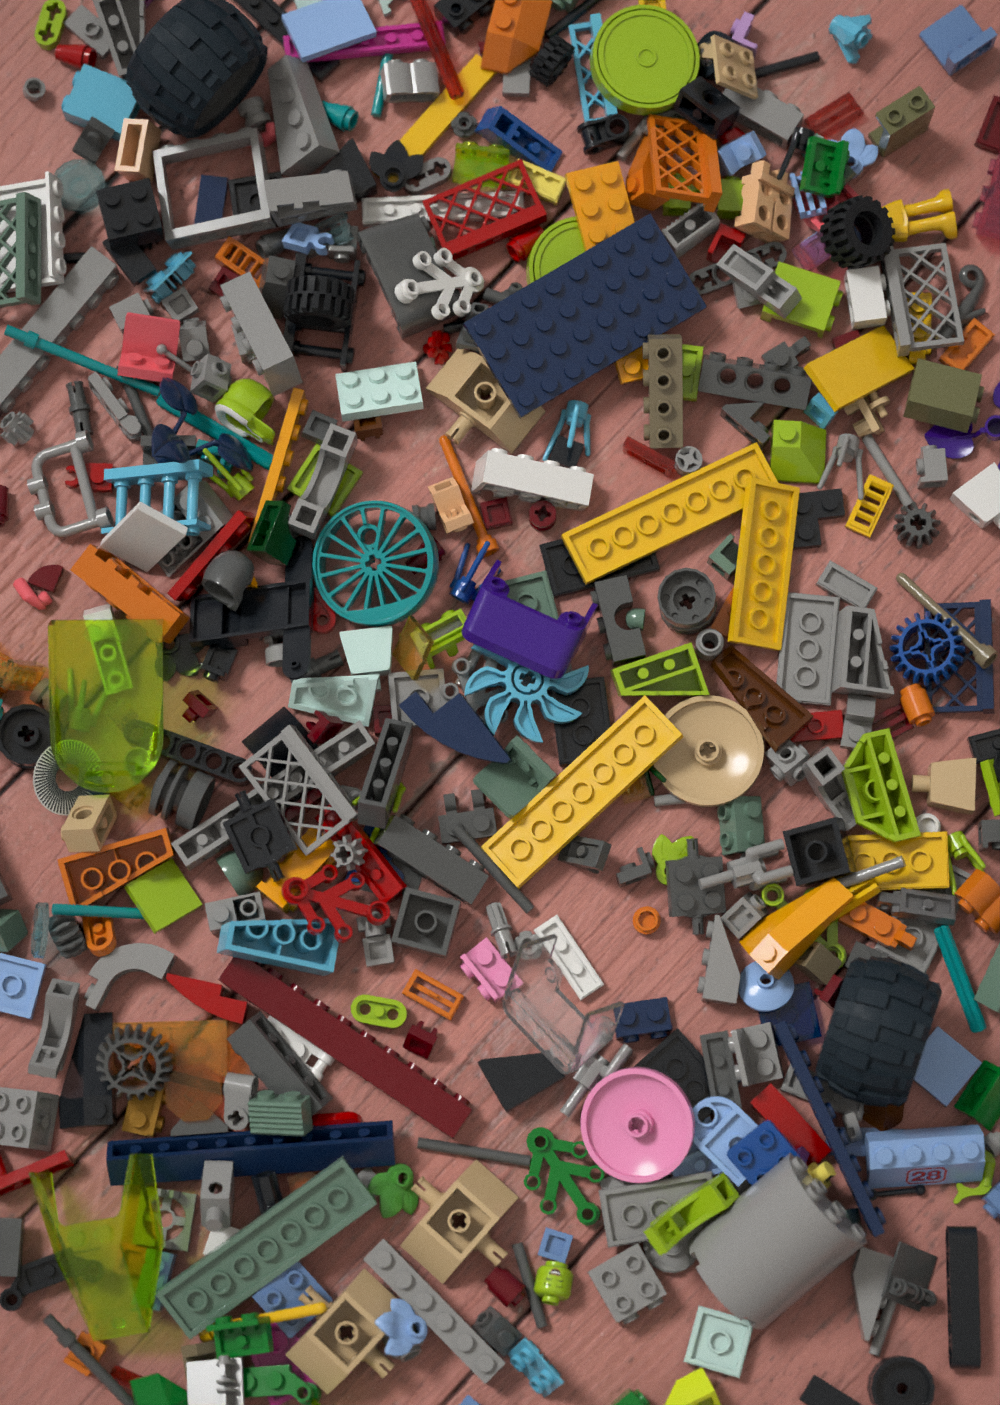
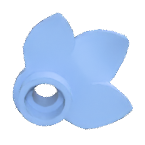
M853 128L842 136L841 141L849 142L848 150L850 156L847 163H854L850 167L856 173L853 178H856L863 171V167L875 162L878 156V146L865 145L863 134Z
M394 1298L390 1302L391 1311L379 1316L374 1323L382 1332L390 1337L385 1347V1354L403 1356L409 1353L413 1344H419L425 1340L428 1328L424 1319L415 1315L408 1302ZM413 1324L417 1328V1334L412 1329Z

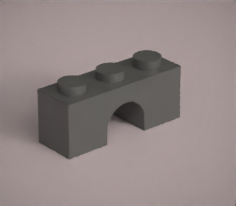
M627 575L594 582V591L590 592L592 603L598 605L601 616L596 618L599 633H605L607 644H603L606 661L611 660L612 666L616 667L646 658L640 628L632 630L622 629L616 624L614 618L620 610L631 608L633 605Z

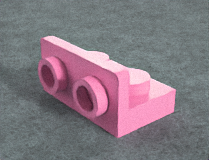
M487 937L469 952L460 956V960L463 962L460 968L469 979L473 976L480 983L477 989L487 1001L492 998L495 1003L522 982L508 963L500 957V953Z

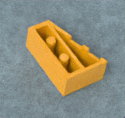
M310 828L301 837L307 847L316 841L318 829ZM330 839L308 856L296 844L298 850L288 854L282 863L278 862L285 878L274 882L272 876H270L265 883L261 881L256 886L258 891L285 914L290 910L295 912L299 907L291 905L283 899L281 888L284 882L291 877H299L305 880L320 872L325 865H334L336 860L330 854L334 853L336 847ZM290 889L294 896L300 895L298 889Z

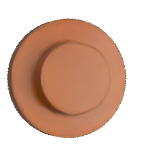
M645 906L639 908L634 913L632 922L637 932L649 935L657 931L661 919L659 913L654 908Z

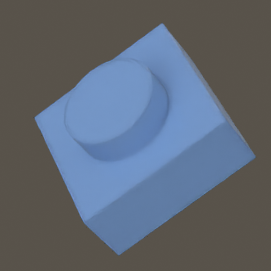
M546 1227L538 1255L565 1264L573 1236Z

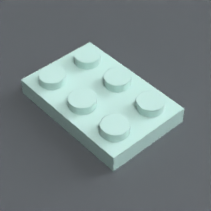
M416 361L335 374L342 422L424 409Z

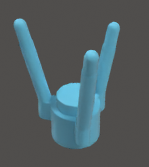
M578 400L567 402L566 409L561 411L560 420L542 458L543 461L548 460L565 421L570 426L567 442L568 448H571L573 445L576 428L582 427V424H584L585 455L587 457L590 456L591 415L587 414L589 408L587 403Z

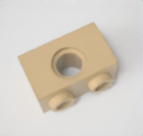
M110 794L78 796L67 820L61 827V838L65 841L69 853L101 850L117 818Z

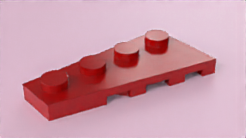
M238 510L167 594L175 601H183L184 599L187 601L197 591L196 586L202 581L206 568L211 561L220 553L232 550L252 529L256 516L251 512Z

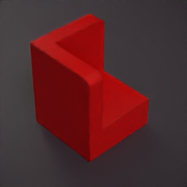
M721 223L708 249L706 260L717 263L733 244L741 248L746 234Z

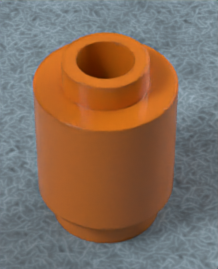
M919 683L903 688L900 691V702L909 724H916L917 727H921L932 722L935 711L926 689L922 688Z

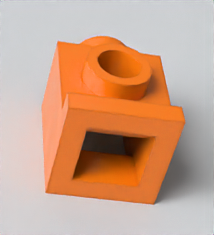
M93 1329L89 1333L82 1331L77 1339L83 1347L87 1345L91 1348V1355L98 1362L101 1361L109 1347L104 1342L106 1337ZM70 1350L63 1362L87 1377L92 1376L93 1373Z

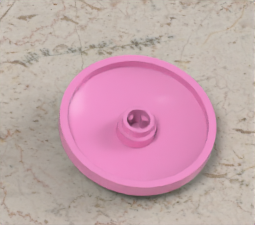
M630 1067L606 1076L588 1094L581 1113V1133L589 1155L602 1170L626 1182L646 1183L665 1177L684 1161L694 1140L695 1118L688 1097L674 1080L650 1068Z

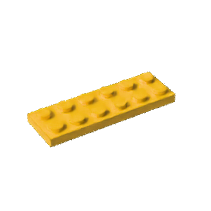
M753 477L746 479L727 642L773 651L781 650L800 487Z

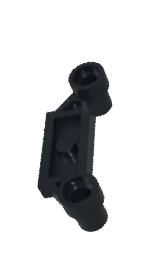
M73 1247L21 1265L20 1277H16L10 1288L5 1289L1 1293L0 1305L6 1311H16L22 1307L28 1294L79 1275H83L89 1281H97L105 1274V1264L99 1258H88L74 1252ZM93 1264H97L99 1267V1272L96 1275L91 1273V1266ZM13 1294L17 1296V1303L15 1305L10 1303V1296Z

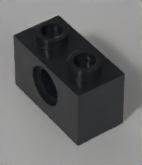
M701 76L680 89L673 107L675 111L712 140H715L733 127L741 108Z

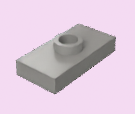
M81 4L64 22V26L84 44H89L91 48H95L97 55L104 60L111 52L100 20Z

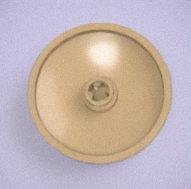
M704 695L684 700L666 713L665 717L684 736L654 764V767L667 779L662 784L672 795L694 806L717 807L728 804L734 799L743 796L753 786L763 765L764 743L762 734L746 709L730 699Z

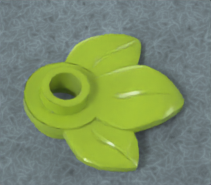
M663 834L656 839L652 849V857L657 863L655 872L661 884L667 886L666 874L664 872L666 868L665 860H676L688 856L686 839L694 838L693 836L682 837L674 843Z

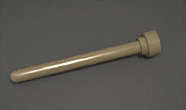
M905 573L897 574V582L934 616L937 613H941V623L945 619L950 618L951 622L947 627L951 628L956 625L959 627L953 634L955 636H962V642L973 651L975 662L980 667L986 669L997 659L999 653L991 645L980 644Z

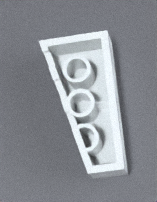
M492 448L476 461L471 493L480 494L482 489L492 491L494 493L493 497L504 498L505 496L519 495L518 498L522 502L535 503L543 499L553 504L554 507L582 511L589 506L594 474L587 473L586 469L582 467L571 466L570 468L561 467L560 463L556 461L545 460L543 463L535 461L534 457L530 455L519 454L518 456L508 455L504 449Z

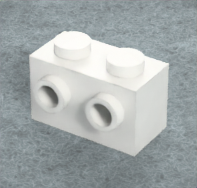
M879 266L846 270L844 284L852 330L885 325L887 316L891 315L889 300H884L883 291L886 290V279L884 274H880Z

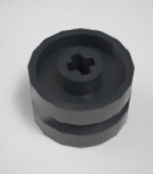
M22 704L13 707L0 720V751L13 765L23 770H34L41 754L48 747L63 739L57 722L45 709L37 705ZM33 734L34 736L30 737L31 741L27 742V736Z
M895 1355L884 1358L873 1367L868 1376L867 1392L872 1405H931L935 1386L933 1377L924 1364L915 1358ZM899 1383L906 1385V1391H902V1394H899L896 1389Z

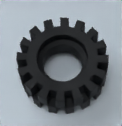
M555 34L549 39L548 43L544 44L543 49H540L538 52V56L535 57L534 63L530 67L529 75L544 86H551L558 79V76H561L564 68L568 66L567 63L571 61L575 47Z

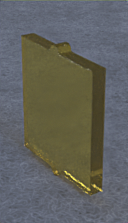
M408 616L402 632L399 633V640L392 655L411 679L417 681L424 664L427 663V657L434 641L414 616Z

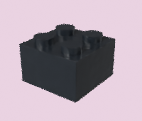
M149 178L96 190L111 250L134 244L140 246L164 240L162 225Z
M834 817L783 831L796 886L806 887L828 881L834 877L840 878L857 872L843 818Z

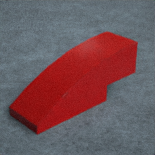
M167 973L166 979L194 1005L227 1022L241 1026L246 1022L250 1004L245 1001L223 997L225 989L223 985Z
M771 1083L750 1102L751 1107L764 1121L771 1120L796 1150L801 1146L809 1153L806 1161L807 1166L812 1162L818 1165L832 1152L815 1130Z

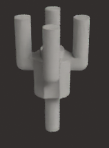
M777 839L748 848L739 859L727 862V871L698 879L700 889L703 890L731 882L735 889L748 885L752 891L763 889L769 884L786 882L788 877L794 876L791 865L766 872L763 859L778 855V851L785 849L783 840Z
M602 1027L599 1028L580 1055V1063L582 1065L573 1076V1079L579 1084L560 1110L567 1117H570L588 1090L591 1092L594 1086L603 1078L621 1070L633 1053V1049L623 1044L611 1062L597 1054L610 1034Z

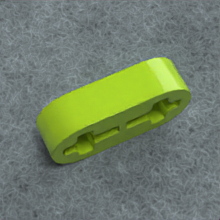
M47 0L42 7L34 36L38 46L44 50L55 49L60 43L65 27L64 22L68 16L65 4L61 0ZM56 7L61 14L56 13L54 20L51 21L52 16L49 11H54ZM49 28H51L50 32L53 38H48L47 41H44L42 35H47Z

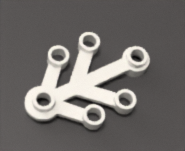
M441 248L434 254V261L438 266L446 267L457 277H451L431 263V257L427 252L420 251L413 257L414 266L419 270H424L436 280L417 283L413 279H404L396 285L395 295L400 302L408 304L416 299L419 294L441 291L437 303L431 309V313L435 319L443 320L450 314L449 302L454 290L460 288L462 290L459 299L453 303L452 309L457 316L463 317L470 312L471 304L469 301L472 294L478 293L483 289L484 279L477 269L473 267L463 268L452 260V254L446 248Z

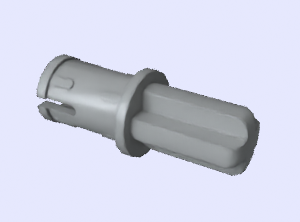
M500 902L491 903L486 906V912L492 927L491 936H495L502 959L508 958V953L510 957H513L518 951L510 932L512 926L508 925L502 904Z

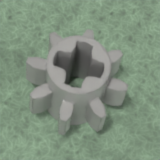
M21 411L17 414L10 412L0 423V428L4 430L0 436L14 446L17 442L23 445L30 440L34 433V429L30 426L34 421Z
M348 834L343 836V841L333 842L336 848L330 856L336 860L337 868L346 865L347 870L351 871L355 869L356 865L365 863L363 856L368 849H365L361 844L362 838L352 840L351 835Z
M372 912L374 918H381V914L379 912ZM390 916L384 924L379 926L371 924L366 917L356 918L358 931L365 932L366 938L387 935L386 928L391 927Z

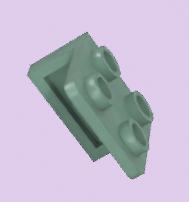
M518 735L504 749L513 760L511 763L491 762L473 778V783L508 818H513L557 775Z

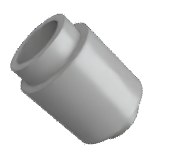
M715 629L702 630L695 642V652L698 657L705 661L714 660L722 652L724 645L723 636ZM710 643L714 648L708 649L704 647V644Z

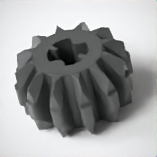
M916 502L911 503L910 509L902 506V514H896L894 517L898 524L893 526V531L901 532L897 537L898 541H902L905 538L908 540L906 542L907 548H910L913 542H915L917 549L922 548L923 542L929 546L933 542L932 537H937L939 534L936 527L940 525V520L932 519L936 515L935 510L926 512L928 506L926 503L922 505L921 509H918ZM913 521H917L918 525H922L920 530H917L916 526H911Z
M53 915L47 919V928L61 956L66 959L76 957L88 949L84 932L75 916Z

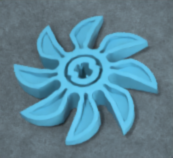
M478 645L472 646V650L496 660L506 668V671H499L489 666L480 668L471 675L464 690L465 697L487 688L496 686L504 688V692L489 698L484 710L485 724L493 735H495L502 715L510 702L518 704L513 720L517 732L523 738L534 743H543V740L534 720L531 704H537L544 719L556 724L572 722L582 714L550 697L547 691L552 690L565 696L574 693L584 684L588 676L589 665L566 673L562 678L552 679ZM526 675L531 677L530 682H534V684L529 683L526 687L522 685V682Z

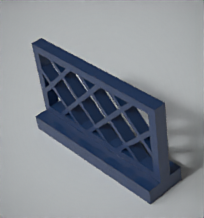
M991 599L979 600L980 602L937 603L980 644L985 643L993 647ZM924 607V619H925V613H926V611H928L925 607ZM974 609L975 619L967 627L956 618L962 610ZM948 610L956 611L953 614H951ZM974 625H975V635L970 631V629H971ZM926 629L928 636L933 639L939 634L944 639L947 638L945 634L934 629L935 633L931 636V629ZM925 639V654L928 655L931 661V647ZM947 647L945 651L937 655L936 663L939 661L943 663L945 661L943 657L950 651V647ZM970 651L968 654L965 652L960 653L964 656V661L957 665L958 669H960L968 660L976 667V674L969 681L965 680L958 672L951 671L949 673L950 677L955 675L965 684L955 696L943 686L948 681L945 678L933 690L932 681L934 683L935 681L934 678H931L930 685L926 687L931 704L933 695L940 688L951 698L945 706L933 707L935 714L973 712L995 714L993 663L988 668L983 669L971 658L973 651ZM925 661L926 670H928L929 667H928L927 662ZM975 680L977 690L971 685ZM967 688H970L977 695V705L965 706L958 698ZM954 702H956L959 706H951V705H952Z

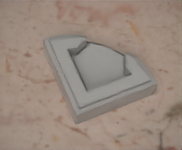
M855 1112L842 1116L850 1142L854 1143L862 1140Z

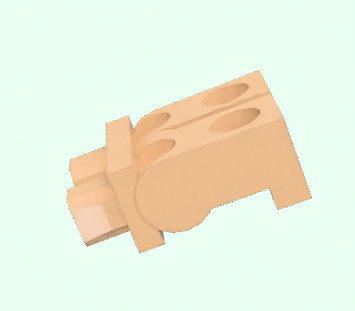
M761 160L752 163L750 175L742 177L741 184L744 185L741 191L743 197L741 216L735 217L734 227L749 235H753V237L765 243L789 240L792 212L791 196H794L795 188L787 184V172L784 173L781 180H777L780 170L770 171V163Z

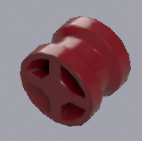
M546 500L535 502L529 510V522L535 530L546 532L555 525L556 509L553 504Z

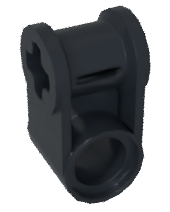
M614 114L598 120H590L576 128L578 134L582 136L585 146L583 152L585 155H593L610 148L622 146L630 137L629 121L620 114ZM620 126L624 131L620 134H614L611 132V129Z

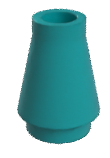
M322 101L331 124L343 132L346 130L352 131L355 128L359 112L354 110L353 106Z

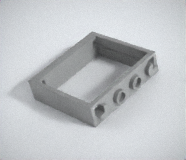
M245 127L235 133H218L213 135L212 138L203 140L191 139L185 144L176 146L164 145L160 149L153 151L165 241L172 250L226 239L228 236L235 237L277 227L274 218L269 212L263 181L269 180L263 137L257 128ZM251 146L261 210L175 228L166 164Z

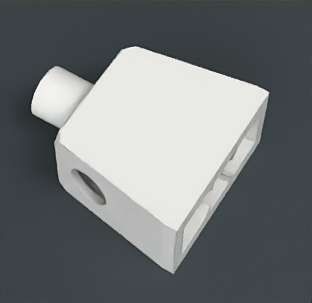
M995 462L954 491L950 497V501L982 529L991 522H994L1000 529V470Z

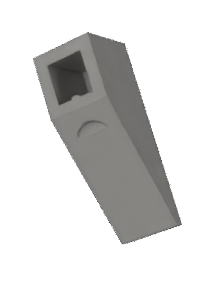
M715 914L714 920L708 921L706 937L711 939L709 949L704 948L701 965L706 966L705 977L699 976L697 993L702 994L701 1001L735 1006L740 973L720 915Z
M865 1247L857 1250L850 1277L862 1340L869 1341L870 1336H876L880 1321L876 1319L879 1308L884 1309L887 1299L881 1296L894 1257Z

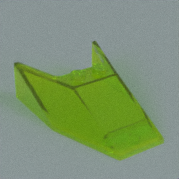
M130 1154L121 1208L117 1216L71 1225H62L58 1220L52 1172L28 1173L56 1261L93 1341L148 1333L150 1331L164 1245L153 1155Z

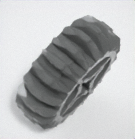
M127 1024L124 1031L117 1027L114 1030V1035L108 1033L105 1037L106 1042L100 1044L99 1050L101 1052L96 1055V1060L101 1063L97 1065L96 1069L99 1072H105L100 1077V1082L109 1081L107 1090H112L114 1087L118 1089L117 1097H120L125 1092L127 1093L128 1101L132 1100L134 1094H136L139 1101L144 1099L145 1093L151 1098L156 1093L155 1089L161 1091L165 1086L163 1082L169 1081L171 1076L168 1072H171L174 1067L169 1062L173 1058V1053L165 1052L170 1045L169 1043H160L163 1037L162 1034H158L156 1037L151 1035L153 1033L152 1027H149L146 1032L143 1031L142 1024H138L135 1031L131 1024ZM126 1043H136V1044L142 1045V1047H141V1048H133V1047L130 1046L129 1044H127V1045H125V1044H126ZM114 1052L122 1063L120 1071L117 1070L114 1064ZM150 1053H152L156 1062V1073L151 1069L152 1065H150L147 1059ZM140 1056H142L139 1063H136L135 1065H132L130 1068H128L129 1064L131 1063L130 1061H134L135 1059L137 1060ZM135 1076L141 1081L130 1080L128 1077Z

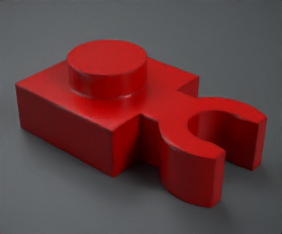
M85 463L92 492L113 493V484L104 480V469L114 468V465L110 463ZM74 466L66 467L67 473L76 474ZM77 476L73 481H65V485L68 488L79 487Z

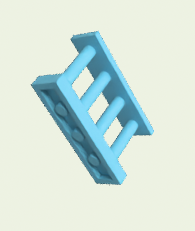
M200 459L188 460L186 463L168 462L104 469V480L114 484V488H117L115 526L127 515V496L131 485L140 486V502L151 507V487L157 482L164 484L163 514L174 520L175 484H178V480L188 481L186 520H179L177 522L188 528L187 536H198L201 531H211V525L198 520L199 482L202 481V478L213 477V466ZM114 527L101 528V534L107 535Z

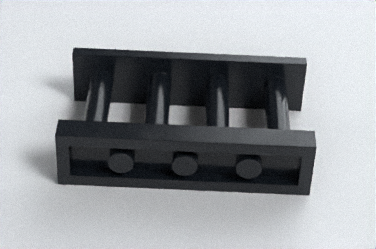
M296 253L293 278L304 275H320L352 282L351 286L355 289L352 323L348 327L337 330H317L344 334L342 349L301 344V341H297L298 331L316 329L298 326L287 319L283 337L294 357L305 355L340 360L341 372H347L348 364H353L355 348H351L359 286L364 287L366 270H362L360 260H355L354 272L314 267L312 263L308 262L307 254Z

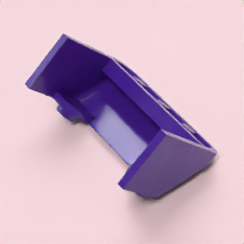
M496 560L484 579L462 629L463 637L475 645L552 679L562 678L585 639L598 605L592 603L585 617L577 612L570 611L562 613L558 620L507 597L510 591L509 586L503 579L497 577L502 562Z

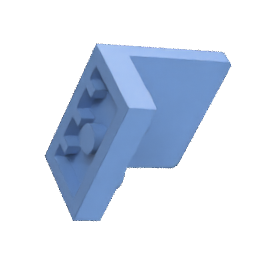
M959 5L920 32L919 37L949 76H952L991 49L998 34L992 27L983 32L963 5Z
M300 1260L251 1295L266 1313L303 1306L304 1304L298 1300L302 1293L310 1300H313L305 1292L310 1285L328 1303L332 1302L330 1295L305 1269ZM316 1315L278 1322L276 1324L288 1338H292Z

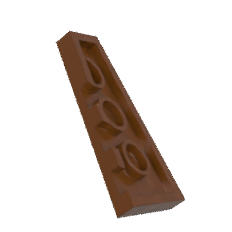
M732 645L713 660L711 667L737 702L748 711L758 730L775 753L811 722L813 715Z

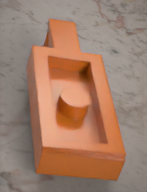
M866 902L838 919L839 923L886 948L891 947L895 949L897 945H900L911 951L917 941L915 936L905 931L907 926L901 923V921Z

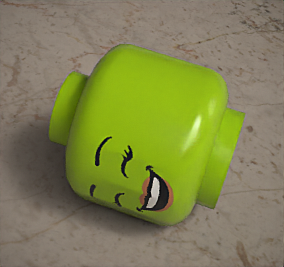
M546 1261L545 1265L537 1269L534 1292L542 1298V1303L558 1306L559 1301H565L570 1298L574 1276L568 1269V1265L557 1261Z

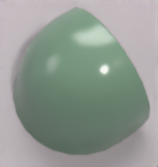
M235 850L228 851L216 858L217 863L238 896L251 894L257 890L256 886L263 879V868L250 874H245Z

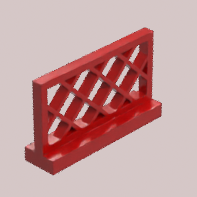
M522 159L422 201L441 247L451 252L452 260L454 261L547 222L546 211L538 198ZM519 168L522 174L519 186L505 181L508 172ZM490 180L499 184L494 197L480 192L483 183ZM524 183H526L528 190L522 188ZM502 186L517 191L512 204L498 199ZM466 191L474 194L469 207L455 202L459 193ZM520 192L531 196L535 205L526 209L516 206ZM478 196L492 201L487 214L473 209ZM443 202L448 204L449 208L443 218L433 214L430 205ZM495 203L510 208L505 218L498 219L491 216ZM453 207L467 212L462 225L448 220ZM470 214L485 219L481 228L474 230L466 227ZM437 221L442 222V225H441L440 228H439V225H438ZM446 224L460 229L457 238L448 242L445 241L442 235Z

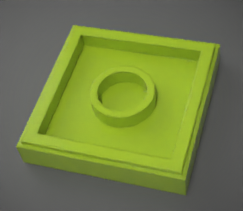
M317 443L287 488L290 493L299 498L306 490L316 467L321 447ZM348 464L328 511V516L332 518L338 513L363 475V471Z
M173 859L168 860L126 884L124 887L154 934L201 908L203 905Z

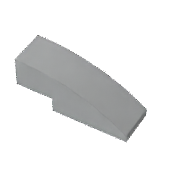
M735 244L731 246L716 264L719 269L744 290L784 319L802 299L796 287L777 276L772 268Z

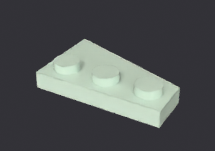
M379 674L300 678L293 680L288 708L313 714L315 710L324 711L328 716H338L342 721L355 724L360 720L363 726L369 727Z

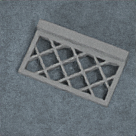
M946 243L894 249L893 246H890V253L880 262L882 273L886 279V295L890 303V317L897 356H908L911 351L964 345ZM941 252L942 261L937 267L925 260L929 253ZM910 256L917 262L911 270H908L900 264L899 257ZM920 264L932 271V274L926 281L914 274ZM936 274L946 280L947 285L942 291L929 284ZM909 278L921 285L915 295L904 287ZM925 288L937 296L931 305L918 298ZM941 299L951 305V311L947 316L934 309ZM913 303L926 310L919 320L909 314V308ZM929 313L942 321L935 330L923 323ZM947 324L955 330L956 337L946 339L939 334V331ZM918 327L931 335L927 341L914 342L913 334Z
M289 724L281 731V734L239 766L264 801L271 799L268 795L269 782L284 784L282 801L276 800V802L281 804V813L293 840L306 856L351 821H355L358 818V808L352 805L351 799L294 725ZM282 741L289 749L287 761L272 759L274 747ZM268 752V759L261 758ZM292 756H294L298 762H292ZM257 760L266 761L265 778L255 777L248 767ZM272 762L287 764L285 781L270 779ZM291 765L302 766L305 770L304 783L289 782ZM309 777L312 779L315 785L309 784ZM258 781H265L264 788ZM289 785L304 786L301 803L287 801ZM308 787L318 788L321 791V806L306 804ZM326 799H327V801L330 803V805H331L332 807H326V806H325V805H326ZM286 804L301 806L299 823L289 822L286 819ZM305 807L320 809L318 825L303 824ZM325 809L336 811L342 821L334 827L323 826ZM292 825L298 826V832L295 831ZM303 827L318 829L317 839L309 847L301 839ZM322 829L329 830L322 836Z

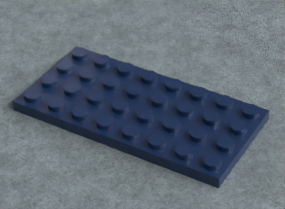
M648 214L464 322L463 326L521 419L639 349L643 343L648 342V335H662L703 311L707 306L652 215Z

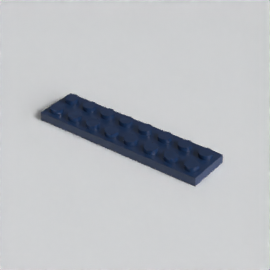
M781 1021L772 1025L870 1233L874 1237L885 1233L882 1226L887 1224L880 1208L878 1206L873 1208L870 1201L871 1198H874L873 1192L868 1182L865 1180L861 1181L857 1174L862 1171L855 1155H848L845 1148V1146L849 1145L843 1129H836L832 1121L837 1117L830 1102L824 1103L820 1093L824 1092V1089L816 1075L812 1077L807 1068L812 1064L806 1051H799L795 1043L796 1040H799V1036L793 1024L787 1025L786 1021Z

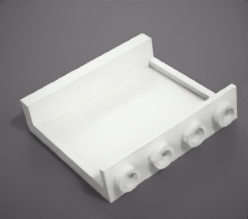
M48 171L45 172V179L0 186V201L15 198L16 193L27 192L41 199V287L64 284L66 263L63 259V248L66 242L65 236L62 233V222L65 215L61 205V196L64 193L61 180ZM13 206L6 215L11 221L16 216V206ZM4 219L0 224V236L9 226ZM15 230L6 241L11 247L16 242ZM4 246L0 249V262L8 253ZM15 257L6 267L11 273L16 268ZM4 272L0 275V289L9 278ZM13 283L8 292L16 291L15 283Z

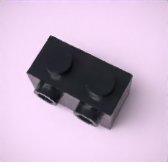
M439 0L434 4V15L439 21H442L444 27L456 38L461 33L463 35L468 33L474 27L475 22L481 17H488L493 11L495 0Z

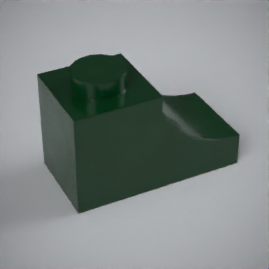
M265 501L247 551L268 564L287 566L297 541L291 536L288 525L291 505L284 501Z

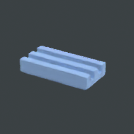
M803 171L800 172V176H795V173L789 174L791 186L795 188L794 197L800 219L827 214L824 197L816 195L820 207L816 209L812 194L807 192L805 194L810 210L805 211L798 184L801 183Z

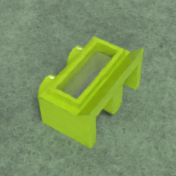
M461 608L457 611H446L442 614L440 620L432 624H421L416 629V632L412 634L419 651L430 669L436 668L432 656L446 650L449 657L458 654L459 650L456 644L465 640L462 635V629L466 616Z

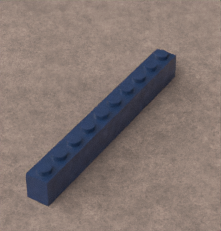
M393 1120L313 1126V1129L305 1136L251 1134L250 1131L108 1141L106 1163L110 1186L200 1180L203 1177L205 1160L233 1161L234 1177L254 1176L267 1170H275L276 1174L323 1171L342 1156L352 1169L396 1165Z

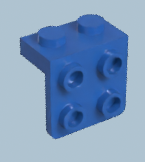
M765 1120L727 1151V1157L752 1186L790 1152L794 1157L799 1156L805 1163L809 1153L803 1146L796 1150L771 1120Z

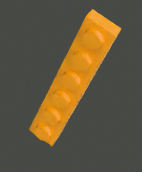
M293 388L248 543L251 540L265 501H276L278 492L282 493L286 484V477L283 476L285 467L291 466L294 451H291L293 441H298L301 425H298L300 416L306 415L309 400H306L305 392L302 389Z

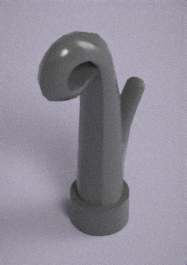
M972 264L963 266L959 272L961 283L969 288H973L958 305L962 328L971 322L973 318L986 313L985 308L973 311L984 292L986 281L983 271L978 266ZM967 274H973L975 281L968 279ZM947 324L939 331V334L946 339L956 337L955 330Z

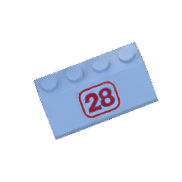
M978 1124L864 1132L866 1175L871 1189L977 1182L982 1180L985 1165L984 1134Z

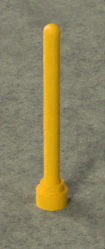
M323 1302L259 1314V1317L270 1316V1324L323 1314L326 1312L327 1306ZM205 1328L198 1333L202 1342L214 1341L213 1331L207 1332Z

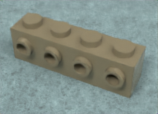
M681 334L648 335V342L642 345L643 359H648V370H643V386H648V397H643V413L648 414L649 424L643 425L644 441H649L650 448H683Z

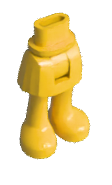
M949 189L941 190L936 197L918 203L904 205L902 200L899 199L882 207H886L889 211L887 213L888 217L893 219L894 223L891 225L892 228H895V235H892V238L895 242H905L908 236L928 231H942L947 239L957 238L956 217ZM933 212L944 213L921 220L908 221V217Z

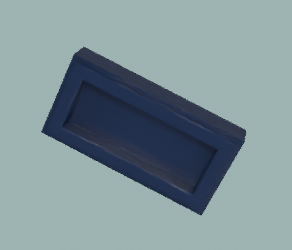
M201 175L194 224L223 218L228 189L227 177Z

